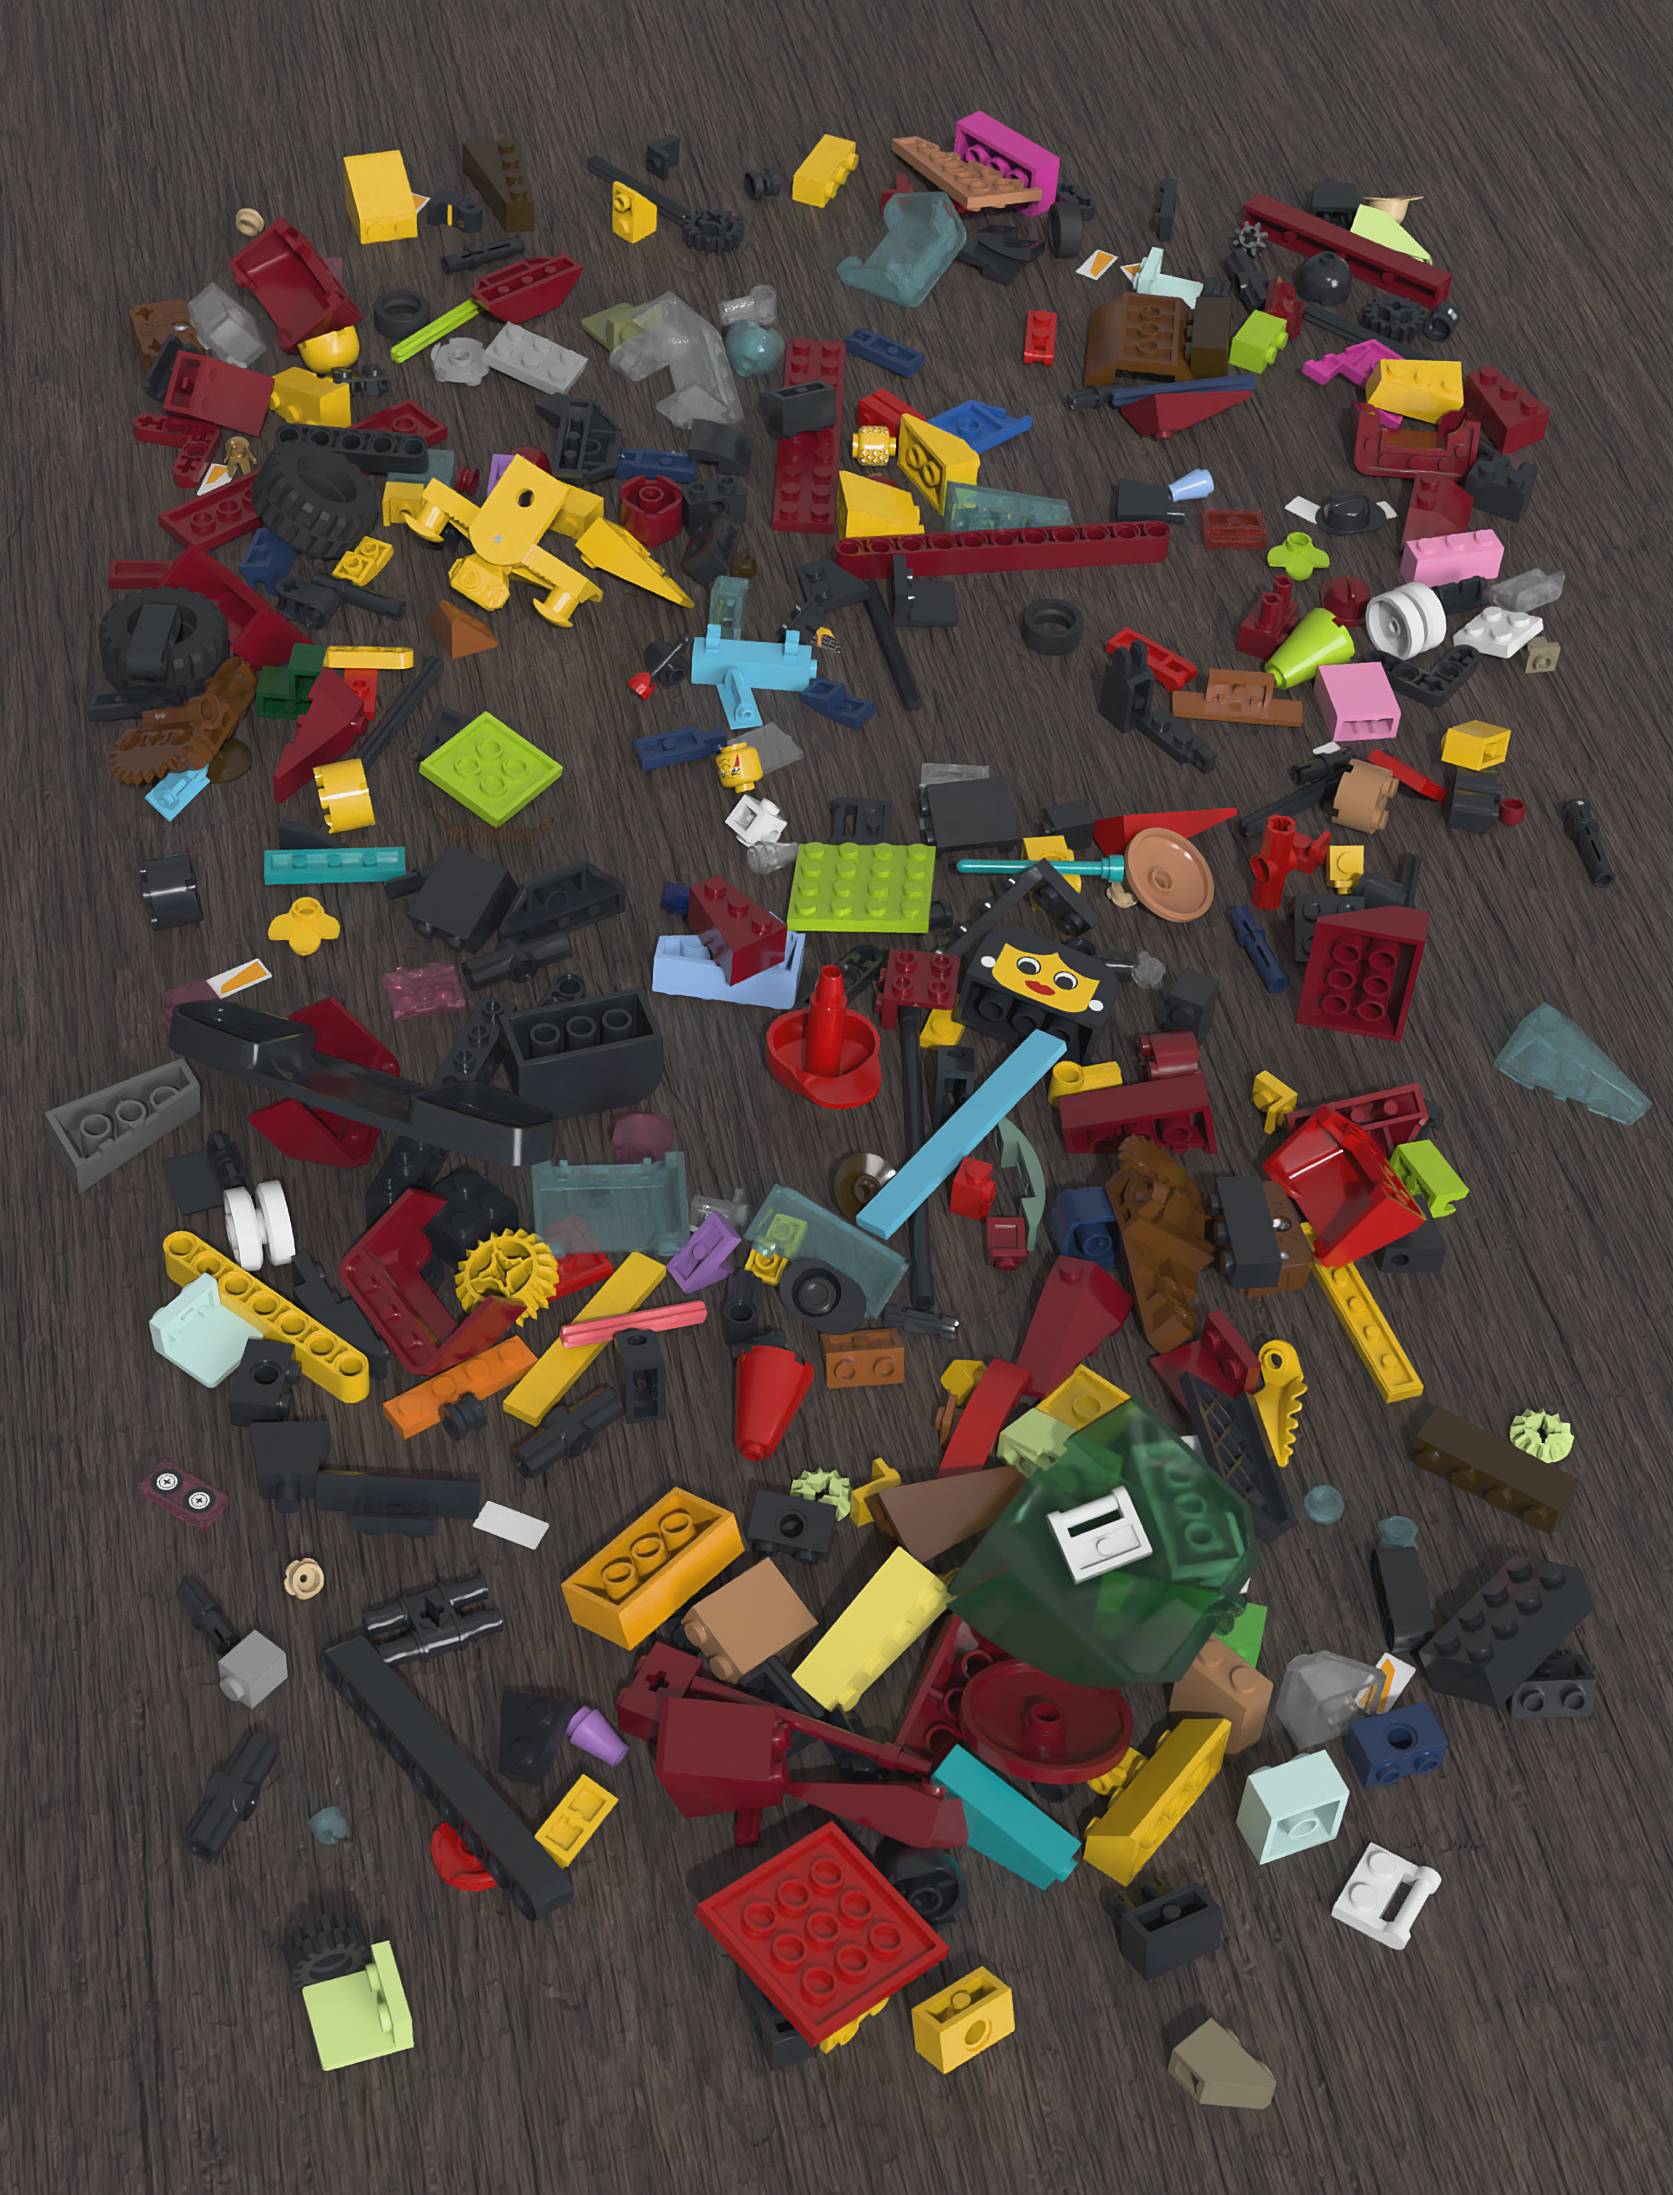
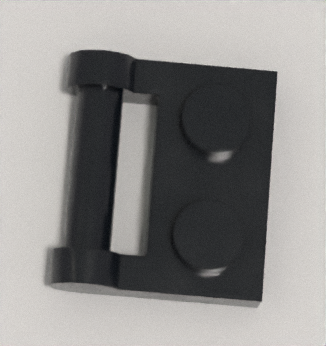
M850 797L834 798L830 806V812L833 816L832 835L827 844L841 845L848 842L857 845L889 844L892 801ZM849 815H857L855 837L845 836L846 818Z

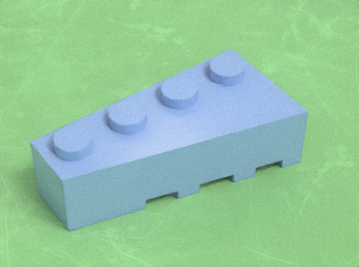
M793 934L792 940H786L785 961L731 987L726 981V973L722 967H717L714 963L713 953L708 946L704 947L697 935L660 936L654 956L652 991L663 992L669 995L678 994L700 997L706 1000L715 999L736 1002L738 1004H752L774 1009L790 1010L795 1005L802 972L805 934Z

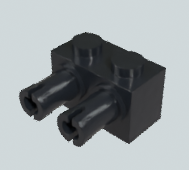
M822 380L767 391V393H762L758 400L759 406L768 411L769 427L785 437L797 436L799 432L805 430H823L825 426L837 423L836 388Z
M1501 452L1493 453L1489 461L1478 459L1468 473L1464 489L1474 497L1472 508L1519 523L1529 507L1535 477L1538 474L1537 466L1532 463L1527 468L1529 462H1523L1519 466L1518 471H1513L1507 468L1510 464V459L1506 454L1499 458Z
M1154 1875V1880L1151 1877L1148 1878L1140 1890L1141 1895L1148 1903L1138 1907L1125 1891H1118L1117 1896L1114 1893L1111 1894L1104 1902V1911L1122 1928L1121 1954L1145 1981L1220 1948L1222 1908L1197 1882L1174 1891L1162 1875Z

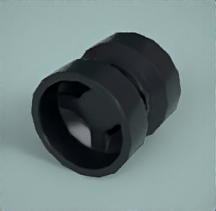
M774 166L766 167L761 172L753 170L745 173L744 185L746 193L751 200L760 199L764 194L773 196L780 193L781 179Z
M1447 302L1436 305L1424 326L1425 334L1428 338L1435 342H1445L1451 337L1454 329L1460 322L1461 316L1457 307Z

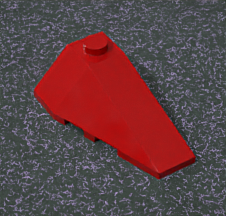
M1237 807L1122 815L1094 820L1093 838L1107 857L1108 855H1123L1124 858L1127 845L1131 839L1145 829L1164 828L1188 839L1236 815Z

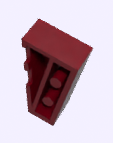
M1489 364L1467 374L1463 392V406L1466 410L1471 411L1481 422V425L1486 430L1485 437L1488 441H1494L1498 447L1497 450L1501 452L1500 458L1503 454L1508 455L1544 438L1550 408Z
M718 874L690 886L688 922L703 946L710 948L713 953L714 963L717 967H722L730 987L785 961L788 926Z

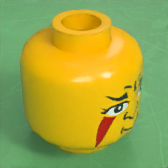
M746 742L720 748L722 754L716 757L715 763L722 786L725 788L734 787L735 793L755 789L754 782L760 780L763 776L756 748L752 746L747 747Z

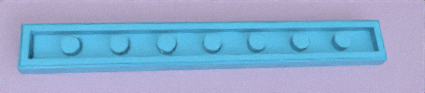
M1035 1029L855 1217L857 1226L887 1240L1067 1051L1066 1042Z

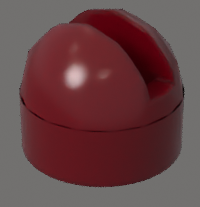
M1504 798L1500 801L1498 815L1502 823L1507 826H1516L1521 823L1525 817L1526 803L1515 798Z

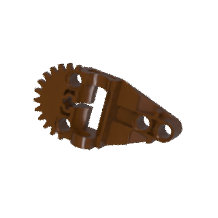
M241 656L231 657L219 667L214 677L207 678L203 682L207 688L204 694L191 697L183 706L143 711L141 729H126L120 740L114 742L113 745L116 749L109 752L112 758L108 761V765L111 767L109 771L118 782L123 781L125 785H129L133 781L135 785H139L143 779L150 783L155 774L162 778L164 774L179 773L186 769L190 771L202 769L210 763L224 740L231 737L234 727L238 726L256 696L259 679Z
M1133 1134L1131 1137L1128 1136L1118 1147V1150L1121 1152L1118 1154V1158L1123 1163L1120 1165L1121 1168L1106 1180L1105 1186L1120 1228L1118 1236L1121 1259L1129 1263V1290L1147 1340L1158 1352L1164 1354L1174 1350L1196 1332L1197 1326L1194 1317L1197 1316V1310L1189 1306L1193 1296L1197 1293L1198 1272L1215 1259L1213 1252L1217 1248L1205 1241L1204 1238L1205 1229L1212 1220V1217L1208 1215L1207 1202L1202 1198L1205 1196L1204 1192L1194 1186L1197 1181L1186 1175L1187 1169L1185 1167L1177 1165V1159L1174 1155L1171 1158L1168 1157L1163 1146L1158 1149L1152 1139L1147 1142L1144 1136L1141 1135L1137 1138Z

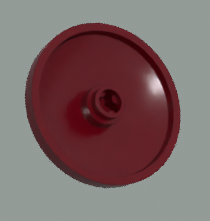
M1016 1658L1001 1661L984 1668L966 1685L959 1711V1723L962 1734L970 1747L982 1759L997 1769L1015 1777L1046 1784L1081 1783L1110 1772L1126 1756L1133 1729V1719L1129 1706L1122 1695L1110 1683L1080 1666L1047 1658Z

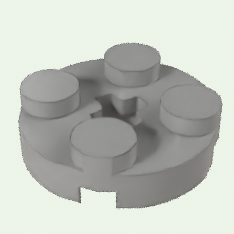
M457 337L449 339V344L442 347L441 342L435 345L431 351V368L434 371L435 379L440 382L450 381L465 383L470 386L480 384L482 377L491 368L481 362L485 352L482 343L471 338Z

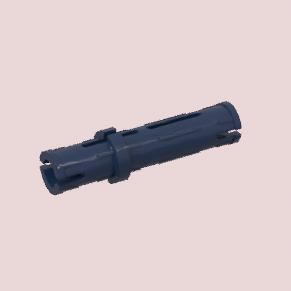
M1247 905L1235 906L1229 912L1228 917L1239 934L1238 941L1240 945L1248 950L1269 992L1277 994L1284 991L1289 986V980L1283 973L1275 955L1265 940V930L1256 923ZM1248 931H1250V932L1252 933V935H1253L1255 941L1252 940V938L1250 937ZM1262 956L1265 957L1270 967L1266 966Z

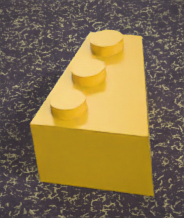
M1380 359L1365 384L1366 403H1370L1376 408L1439 425L1440 418L1445 412L1455 409L1460 410L1464 404L1461 362Z
M295 366L272 376L275 379L268 407L278 413L288 423L341 428L351 426L348 383L336 384L329 377L320 379L317 378L316 373Z

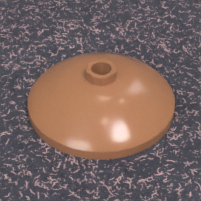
M1148 828L1131 839L1124 856L1125 872L1134 894L1146 908L1166 920L1179 923L1194 921L1209 909L1214 896L1212 874L1205 859L1191 842L1178 833L1164 828Z

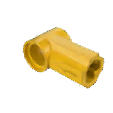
M1070 1061L1059 1062L1052 1071L1047 1095L1048 1101L1052 1106L1060 1109L1058 1097L1121 1087L1123 1085L1121 1069L1116 1061L1083 1067Z

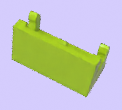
M1430 1139L1397 1145L1389 1163L1412 1196L1423 1195L1433 1218L1454 1213L1456 1208L1453 1204L1447 1203L1465 1198L1469 1189Z

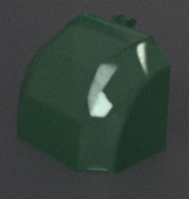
M1135 1394L1072 1433L1063 1442L1067 1450L1046 1471L1038 1466L1030 1474L946 1589L951 1596L945 1601V1605L982 1636L1045 1675L1078 1688L1113 1689L1180 1682L1212 1633L1221 1636L1231 1633L1235 1624L1234 1618L1243 1615L1247 1606L1244 1596L1239 1593L1260 1563L1250 1504ZM1123 1485L1131 1499L1153 1552L1149 1556L1074 1585L1057 1542L1049 1530L1046 1515L1057 1510L1061 1514L1110 1495L1111 1489ZM1114 1510L1070 1527L1068 1532L1071 1538L1122 1518L1120 1513Z

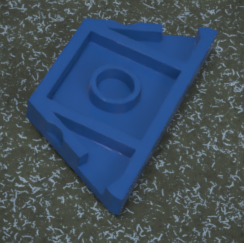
M971 399L928 420L927 423L963 439L972 450L980 454L1031 429L1033 418L1028 415H1024L1020 420L1006 416L1007 409L988 406L983 402Z

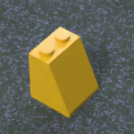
M394 150L343 157L345 205L361 244L417 237V212L400 151Z
M839 471L835 522L840 540L852 537L925 533L924 526L919 525V506H914L911 493L847 471Z

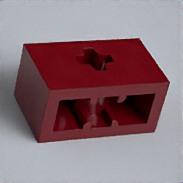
M656 1642L650 1654H643L639 1659L634 1672L635 1680L631 1687L625 1686L618 1696L615 1710L619 1711V1730L657 1745L661 1698L679 1697L693 1699L696 1693L690 1691V1686L696 1675L702 1677L703 1660Z

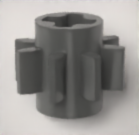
M1245 221V227L1242 230L1235 229L1239 240L1233 242L1234 247L1242 246L1245 253H1252L1253 257L1257 258L1256 252L1260 248L1262 250L1267 249L1262 240L1269 237L1268 233L1259 232L1261 229L1259 222L1253 227ZM1255 234L1257 241L1255 243L1250 242L1247 245L1246 236L1251 238Z

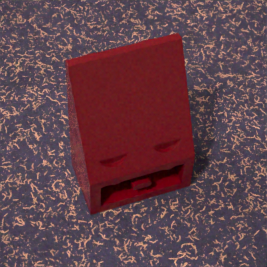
M178 350L163 410L171 417L211 423L221 430L260 438L275 379L208 356Z

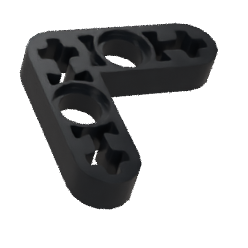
M1457 645L1430 672L1382 650H1372L1366 653L1363 663L1381 662L1392 690L1425 706L1437 708L1443 706L1476 672L1480 660V652L1470 645ZM1442 674H1451L1456 678H1448ZM1398 677H1408L1411 678L1412 681H1405Z

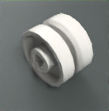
M1413 581L1404 584L1392 591L1373 597L1367 605L1365 614L1366 627L1370 639L1377 650H1382L1402 660H1407L1418 653L1439 646L1444 639L1446 620L1442 605L1435 593L1423 583Z
M273 1180L258 1184L255 1191L256 1209H254L251 1195L244 1187L224 1190L225 1225L236 1264L246 1272L260 1270L263 1264V1244L269 1261L275 1267L290 1264L291 1256L295 1255V1247L288 1208L280 1182Z

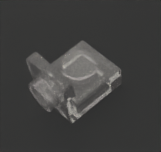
M736 1188L732 1202L694 1195L691 1203L690 1231L696 1232L713 1211L723 1214L736 1232L738 1226H745L749 1213V1204L744 1203V1189Z

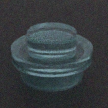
M1320 1485L1306 1495L1303 1507L1307 1516L1313 1521L1331 1524L1338 1521L1343 1515L1344 1502L1338 1490L1328 1485Z

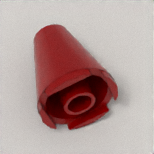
M757 1345L752 1346L751 1353L745 1354L744 1349L740 1351L737 1359L735 1447L741 1452V1456L749 1461L761 1462L764 1458L773 1456L813 1384L815 1375L813 1366L807 1360L805 1366L796 1362V1354L789 1350L774 1346Z

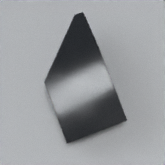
M283 819L278 827L280 850L350 848V846L346 842L343 844L339 843L329 833L331 827L326 822H323L317 829L311 825Z

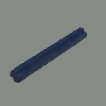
M1243 374L1115 389L1111 391V403L1113 407H1121L1154 394L1256 390V378L1254 374Z

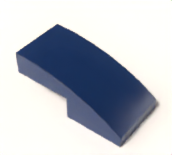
M818 677L800 693V699L809 707L823 716L853 729L861 727L875 713L873 701L847 695L844 683Z

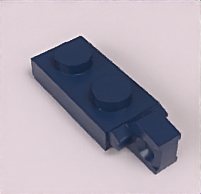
M696 726L634 739L632 741V750L642 771L720 753V748L727 747V734L723 727L704 731L698 730Z

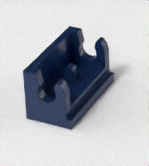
M258 528L238 566L239 571L243 572L246 582L256 591L258 584L255 580H261L264 582L265 589L269 595H278L275 590V584L279 579L287 577L297 557L295 549L290 547L291 544L287 541H281L277 538L272 529Z

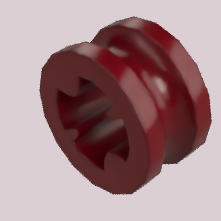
M465 465L460 467L456 479V490L462 494L464 491H467L468 495H475L480 480L479 469L472 468V470H469L468 466Z

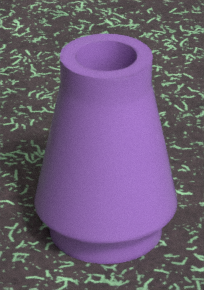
M588 1706L582 1707L573 1716L565 1732L571 1737V1744L604 1760L612 1767L621 1762L630 1748L620 1739L598 1709L591 1710Z

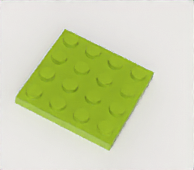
M820 842L799 844L787 916V930L929 933L936 846H926L924 844L902 846L888 843L857 845L850 842L841 845L822 844Z

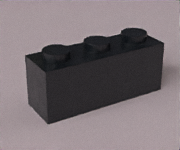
M1261 1176L1215 1178L1213 1193H1208L1207 1211L1209 1216H1214L1215 1218L1214 1240L1216 1245H1221L1222 1273L1228 1274L1232 1289L1277 1287L1282 1267V1258Z

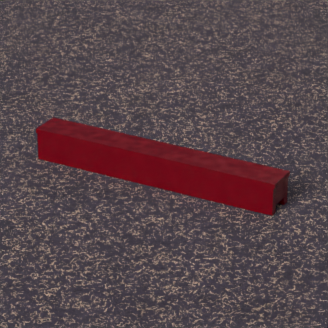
M1258 192L1244 204L1243 210L1246 211L1245 221L1253 227L1259 222L1261 224L1259 232L1268 233L1269 237L1265 240L1305 257L1325 251L1333 252L1348 263L1353 277L1392 294L1399 295V297L1404 299L1408 297L1410 298L1409 301L1413 303L1418 302L1420 306L1432 311L1436 305L1448 299L1453 274ZM1245 221L1241 224L1240 229L1245 227Z

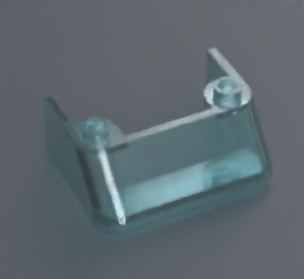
M776 1183L743 1236L749 1241H754L751 1248L771 1259L774 1253L783 1256L792 1263L803 1258H817L854 1279L862 1287L866 1296L867 1310L864 1317L870 1319L871 1316L876 1319L881 1316L913 1265V1262L785 1184Z

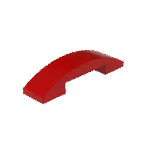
M998 1358L993 1359L981 1377L959 1420L936 1479L986 1470V1462L1013 1405L1017 1406L1031 1377L1030 1370Z

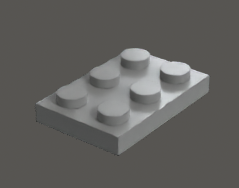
M507 322L483 353L481 362L550 395L556 392L566 395L585 370L588 358L529 332L518 325Z

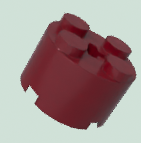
M646 475L629 479L621 488L619 525L624 527L646 548H656L661 542L674 538L682 530L683 499L680 486L675 481L656 475V480H646Z
M1176 1030L1139 1036L1140 1053L1142 1058H1144V1061L1138 1062L1139 1076L1142 1083L1202 1073V1071H1198L1197 1059H1200V1054L1192 1030Z

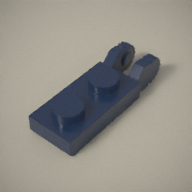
M862 327L853 332V337L850 335L843 340V342H846V352L848 354L850 353L854 357L860 355L906 378H909L925 365L923 353L882 334L865 330Z
M621 448L617 473L612 475L622 479L646 475V479H656V475L667 477L677 483L695 482L699 460L688 459V454L643 448Z

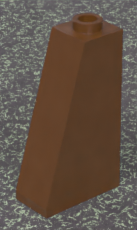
M1016 1465L887 1488L864 1498L890 1552L893 1553L900 1546L920 1564L1034 1501L1030 1494V1484L1025 1475L1018 1471Z

